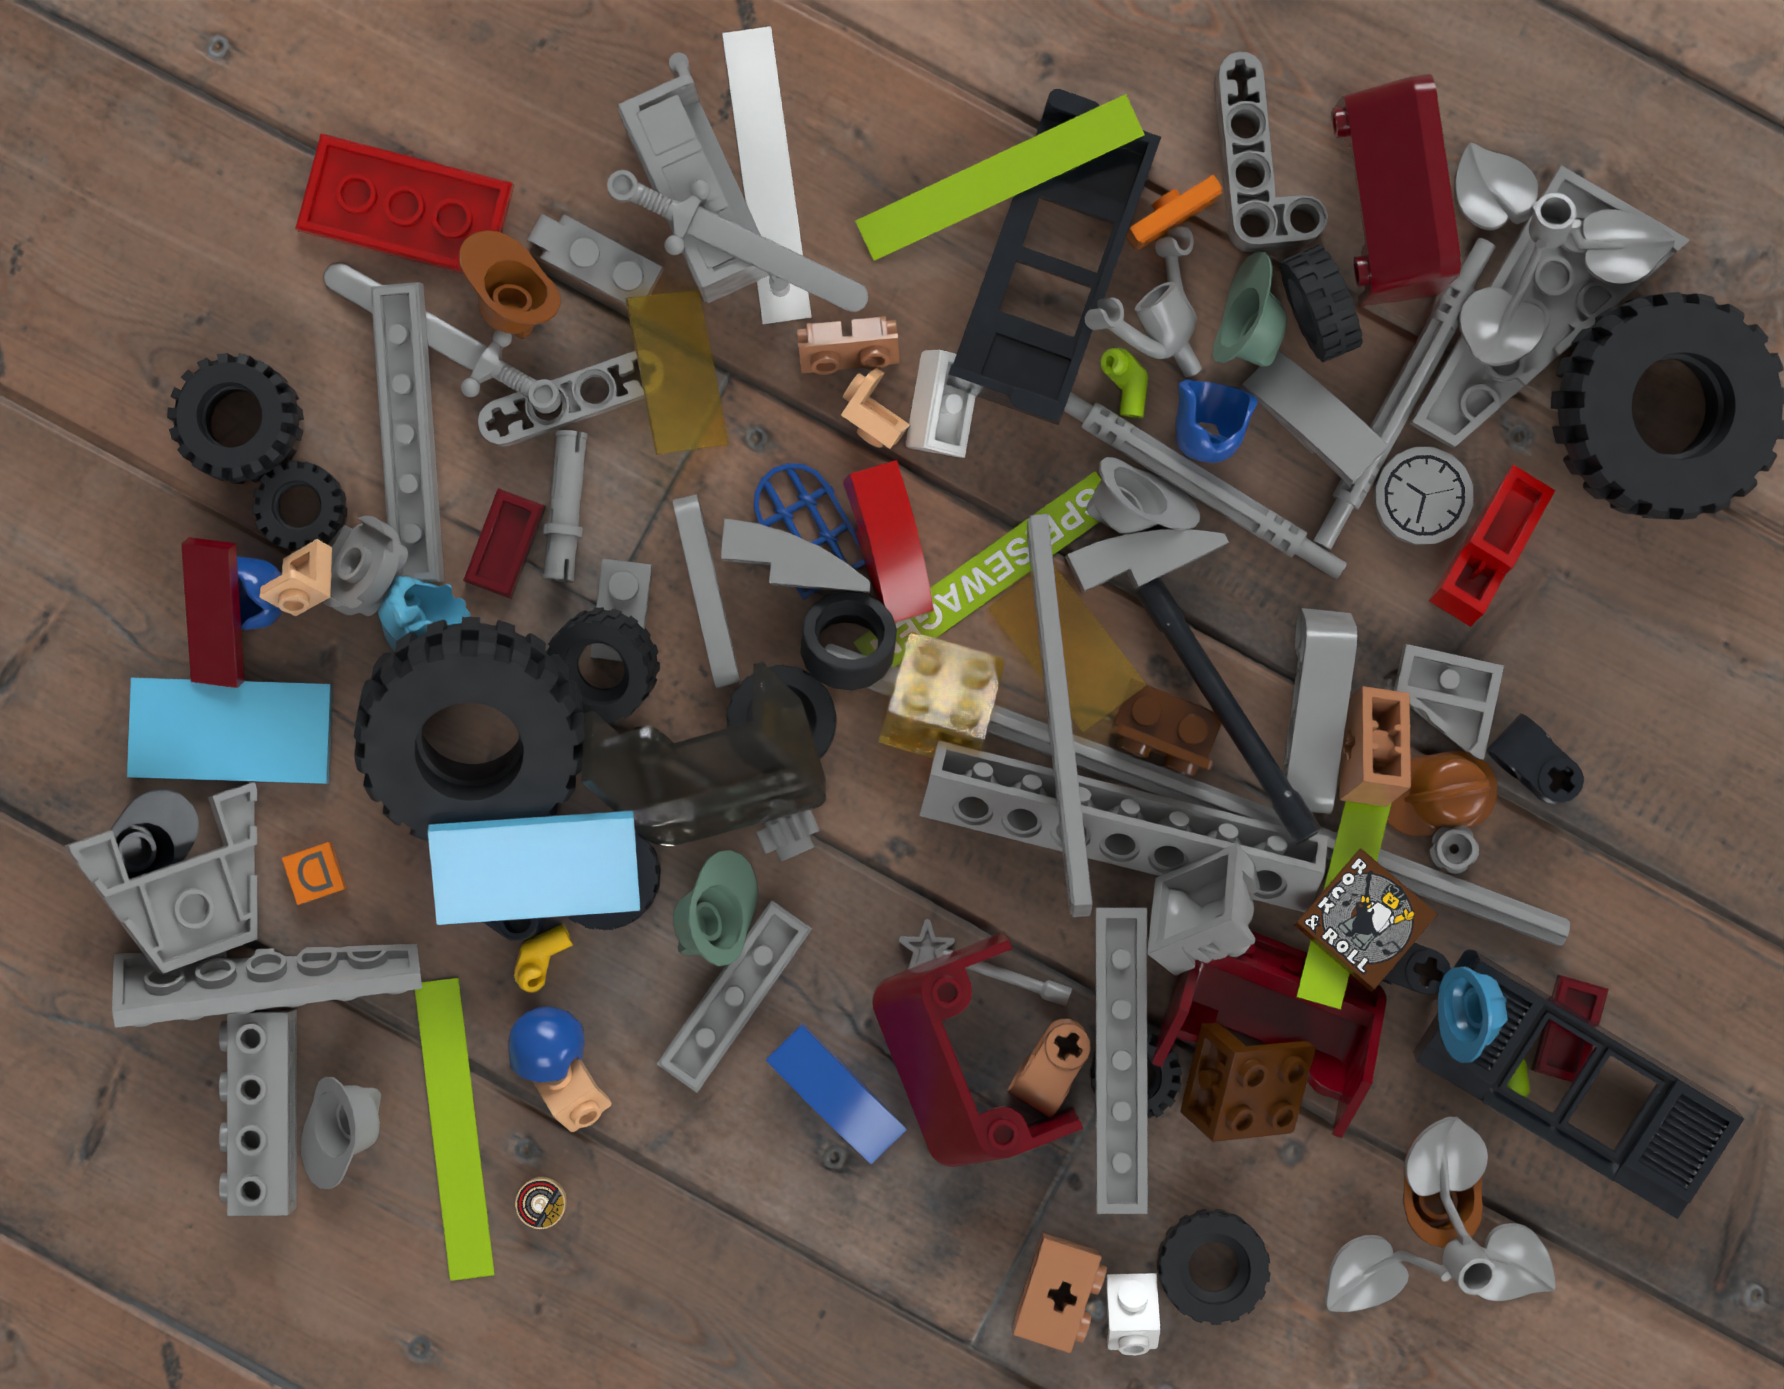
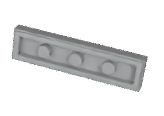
M771 900L747 934L740 957L732 964L726 965L657 1062V1065L695 1092H698L813 928Z

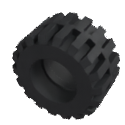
M229 353L217 354L218 360L215 361L205 358L197 362L200 369L194 373L187 370L181 376L186 381L182 389L174 387L170 397L176 400L175 408L168 407L167 418L174 423V428L169 429L171 438L179 444L180 447L177 450L182 457L189 460L192 466L218 480H226L233 484H245L247 480L255 483L259 482L264 474L274 472L273 467L279 465L286 457L291 460L297 452L292 447L295 440L301 441L303 430L299 428V420H304L303 409L296 402L299 397L295 389L288 385V380L261 360L257 361L249 355L239 353L238 357H233ZM239 391L250 392L258 398L262 409V421L257 433L251 440L241 446L232 448L222 446L215 440L211 429V418L216 405L231 393Z

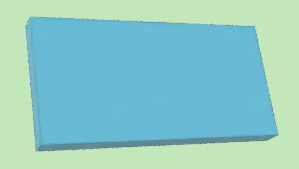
M131 678L127 777L329 784L333 684L244 681L238 688L194 683L191 682V679Z
M633 811L431 824L428 826L437 925L640 911Z

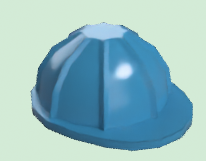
M1466 966L1451 968L1444 975L1439 987L1438 1018L1441 1038L1452 1058L1460 1063L1473 1062L1479 1057L1485 1046L1491 1044L1503 1025L1508 1021L1506 1010L1507 998L1503 997L1497 981Z

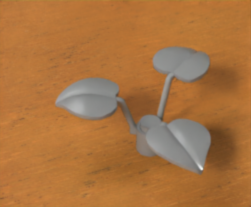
M1472 142L1469 143L1459 162L1455 179L1456 201L1461 213L1473 225L1484 230H1496L1503 226L1508 219L1515 224H1520L1531 218L1529 235L1536 243L1513 297L1501 288L1487 287L1474 292L1465 301L1460 313V330L1474 360L1481 364L1492 366L1510 364L1527 356L1540 342L1545 328L1544 313L1537 305L1521 300L1545 248L1561 246L1565 243L1569 234H1571L1575 246L1579 249L1587 250L1584 262L1591 275L1609 285L1627 286L1645 278L1673 248L1675 238L1663 228L1645 218L1615 209H1604L1588 215L1583 222L1581 235L1579 230L1581 221L1575 219L1576 207L1569 197L1560 193H1549L1541 197L1539 201H1536L1538 182L1533 172L1526 165L1510 156L1486 150Z
M1447 1117L1427 1127L1411 1145L1405 1161V1175L1412 1190L1419 1196H1429L1440 1192L1441 1201L1458 1235V1238L1451 1240L1446 1245L1443 1253V1265H1438L1405 1250L1393 1253V1248L1388 1240L1378 1235L1357 1237L1342 1246L1331 1263L1325 1295V1305L1329 1311H1358L1383 1304L1394 1298L1408 1282V1271L1401 1263L1402 1261H1407L1433 1272L1442 1281H1448L1453 1278L1465 1293L1471 1295L1478 1294L1482 1298L1491 1301L1512 1300L1532 1293L1555 1290V1276L1549 1254L1539 1237L1528 1227L1517 1223L1499 1225L1488 1234L1485 1248L1480 1247L1467 1233L1451 1200L1450 1190L1463 1191L1478 1182L1485 1172L1488 1154L1485 1143L1480 1135L1458 1117Z

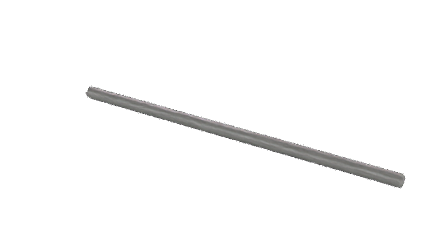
M828 644L825 648L828 653L839 658L854 660L866 657L834 644ZM893 666L889 668L882 679L870 687H866L1052 757L1048 724ZM1073 734L1076 765L1078 768L1140 791L1284 826L1272 808ZM1321 827L1322 830L1316 835L1328 837L1326 860L1331 862L1338 833ZM1380 849L1377 862L1417 895L1556 947H1561L1569 935L1570 921L1568 919Z

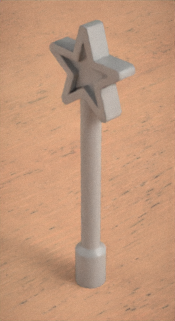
M925 919L920 936H901L899 942L914 952L908 969L953 952V950L947 948L955 943V939L953 937H935L931 920ZM984 961L966 967V969L1039 993L1042 999L1065 1007L1072 991L1071 987L1051 980L1042 982Z

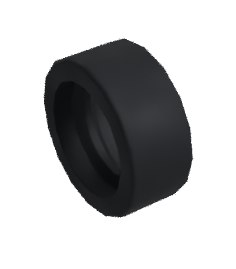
M843 591L826 595L815 602L804 617L800 653L805 668L817 681L834 689L853 691L870 687L882 679L893 664L897 627L892 613L879 600L864 593ZM842 622L855 623L869 629L877 637L878 646L876 651L867 657L854 660L844 659L828 653L820 645L819 635L822 630L830 625Z

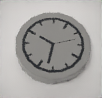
M1413 447L1395 455L1380 470L1373 487L1376 514L1381 525L1394 538L1413 546L1434 545L1453 537L1466 524L1474 505L1473 483L1466 467L1452 454L1436 447Z

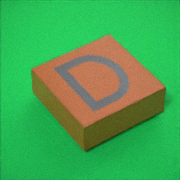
M326 842L282 857L297 905L347 889L332 842Z

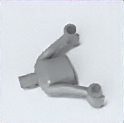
M1180 226L1170 228L1167 232L1168 237L1160 238L1155 245L1158 256L1165 259L1167 283H1163L1147 293L1134 309L1146 335L1123 321L1124 308L1120 300L1116 298L1098 300L1097 306L1099 309L1089 310L1085 315V323L1092 330L1109 329L1149 357L1167 359L1174 356L1184 377H1191L1202 369L1189 344V340L1196 329L1198 318L1183 289L1178 257L1188 255L1192 251L1194 239L1189 228Z

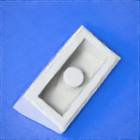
M926 350L922 352L909 420L910 426L908 427L905 443L907 448L965 458L976 396L946 385L948 373L956 357L955 353L944 350Z

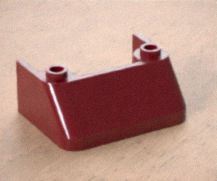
M1426 74L1407 77L1341 96L1335 107L1332 108L1331 119L1335 138L1343 137L1345 145L1351 147L1365 239L1361 256L1354 257L1353 261L1356 284L1358 287L1365 286V290L1358 296L1359 307L1438 296L1460 275L1461 253L1437 90L1433 76Z
M1253 931L1251 933L1255 937V943L1250 945L1248 950L1238 957L1228 955L1222 959H1212L1208 963L1196 960L1195 968L1181 973L1164 1015L1152 1064L1162 1067L1176 1037L1184 1041L1197 1042L1201 1024L1218 1022L1223 1027L1266 1044L1309 1041L1316 1047L1307 1076V1082L1317 1093L1338 1100L1332 1135L1342 1138L1372 1086L1387 1003L1384 989L1378 985L1371 992L1349 973L1341 1009L1299 998L1297 993L1307 952Z
M1004 932L890 976L877 985L872 997L874 1013L929 1152L938 1163L947 1167H958L1011 1158L1083 1129L1073 1107L1054 1114L1052 1118L1046 1117L1028 1125L1023 1116L1010 1107H995L980 1114L977 1111L942 1021L963 1012L971 1001L972 985L965 968L1012 950L1009 939Z

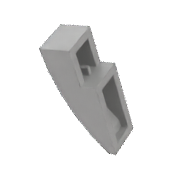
M1279 350L1270 366H1260L1242 384L1312 454L1315 452L1349 486L1389 446L1337 397Z
M724 518L721 559L725 562L770 565L769 583L771 586L870 594L871 582L848 563L820 546L782 530L758 523Z
M1161 529L1129 533L1099 541L1067 554L1065 560L1081 593L1127 572L1134 589H1137L1154 579L1160 578L1224 547L1229 541L1225 533L1187 529L1184 531Z

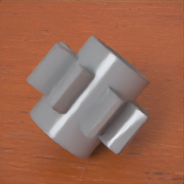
M794 801L761 816L766 828L756 832L765 854L776 850L779 860L782 862L815 847L810 835L820 830L811 809L800 813Z

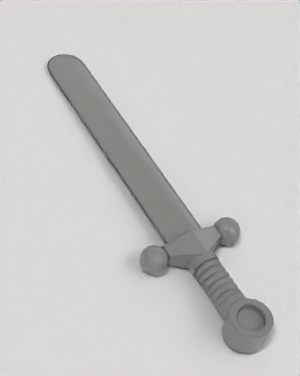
M617 170L608 178V193L616 202L625 203L631 201L639 206L642 205L643 208L647 207L648 210L652 209V212H656L658 215L661 214L662 217L673 222L674 235L669 236L664 244L666 251L671 255L682 253L685 246L683 238L685 234H688L847 311H860L868 302V291L861 283L700 207L701 200L707 198L711 191L710 185L705 180L694 181L690 188L692 196L680 203L667 196H663V194H658L657 191L654 192L653 189L649 190L645 185L638 183L634 174L630 171Z
M344 263L330 265L324 273L326 286L372 313L370 286H379L381 284ZM426 311L428 346L472 371L471 378L465 379L461 384V391L465 396H476L480 391V384L494 378L529 398L533 407L538 412L551 413L559 407L561 394L553 382L546 379L537 381L502 360V347H507L511 343L512 334L496 330L493 333L492 343L486 346Z

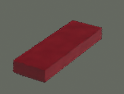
M188 537L181 543L191 682L238 688L245 680L236 543Z

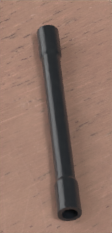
M1154 579L1141 587L1136 592V596L1157 629L1166 636L1272 801L1274 811L1296 845L1318 834L1322 830L1320 824L1300 793L1287 780L1186 623L1182 610L1162 579Z

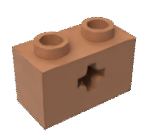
M1362 686L1349 698L1339 766L1340 800L1386 807L1411 788L1409 693Z
M1041 1232L1011 1326L1013 1335L1070 1354L1075 1341L1083 1343L1091 1321V1314L1084 1311L1090 1293L1099 1294L1107 1270V1266L1100 1264L1102 1256L1099 1250ZM1063 1281L1067 1283L1073 1297L1072 1299L1063 1298L1059 1306L1054 1304L1053 1296L1049 1290L1050 1288L1059 1289Z

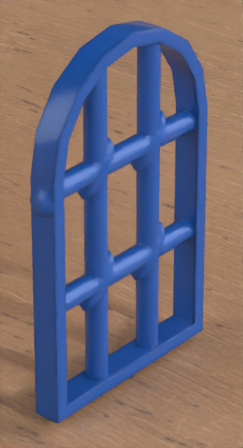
M787 463L773 468L763 476L754 495V510L759 524L769 527L783 519L789 532L802 538L792 521L794 518L792 513L806 506L821 531L818 532L821 537L811 543L821 546L827 542L833 554L848 563L836 543L839 541L836 537L849 530L860 549L855 530L835 497L833 487L826 482L820 473L804 464ZM794 469L804 470L814 475L824 487L809 495ZM786 470L800 494L797 496L799 501L787 508L784 507L769 481L773 475ZM763 487L776 507L774 509L776 514L764 521L759 509L760 493ZM827 493L844 521V524L829 531L815 506L818 505L815 500ZM864 559L851 567L855 570L865 565ZM796 588L803 600L819 591L817 589H810L804 592L802 588Z

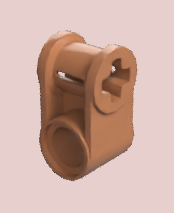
M1060 1018L1053 1021L1046 1028L1032 1053L1026 1057L1019 1067L1007 1092L1047 1117L1052 1118L1065 1100L1073 1080L1089 1056L1091 1050L1090 1040L1084 1027L1076 1020L1070 1018ZM1071 1032L1075 1033L1074 1040L1078 1048L1075 1051L1066 1049L1063 1054H1060L1055 1038L1058 1035L1067 1038Z

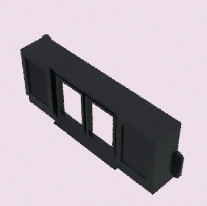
M1054 89L1048 96L1035 136L1100 105L1096 101L1062 89ZM1143 130L1144 136L1013 196L954 363L951 365L946 385L1059 425L1093 331L1086 325L1085 315L1091 309H1099L1097 302L1105 297L1161 136ZM1039 198L1114 225L1097 272L1022 246ZM1016 262L1091 288L1074 337L999 310Z
M1465 950L1453 968L1466 966L1475 972L1495 979L1503 997L1507 998L1506 1010L1508 1021L1503 1025L1491 1044L1485 1046L1479 1057L1473 1062L1460 1063L1452 1058L1444 1046L1437 1013L1413 1051L1416 1062L1608 1179L1617 1182L1678 1219L1688 1203L1690 1204L1742 1124L1744 1118L1736 1107L1481 955L1476 950ZM1548 1019L1595 1046L1553 1113L1507 1086ZM1610 1056L1656 1083L1614 1150L1568 1123Z

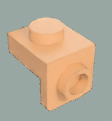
M875 368L866 377L858 373L842 397L849 403L841 416L859 427L857 434L866 442L879 448L884 444L891 449L900 441L910 424L869 397L883 377L884 372Z
M316 539L283 558L282 575L260 587V598L294 616H298L330 598L332 547Z
M577 1058L570 1064L565 1078L559 1081L541 1083L533 1081L553 1117L570 1132L590 1126L599 1119L603 1111L612 1105L608 1096L596 1085L582 1060Z

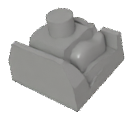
M1238 843L1155 878L1147 954L1175 976L1195 968L1196 960L1208 963L1212 959H1222L1228 955L1238 957L1245 953L1250 945L1255 943V937L1248 928L1254 913V904L1249 895L1258 892L1260 885L1255 864Z

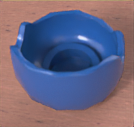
M553 1006L537 1007L534 1010H529L519 1017L511 1027L508 1039L510 1068L521 1078L538 1083L559 1081L565 1078L572 1061L575 1058L581 1060L583 1057L585 1041L582 1024L569 1011Z

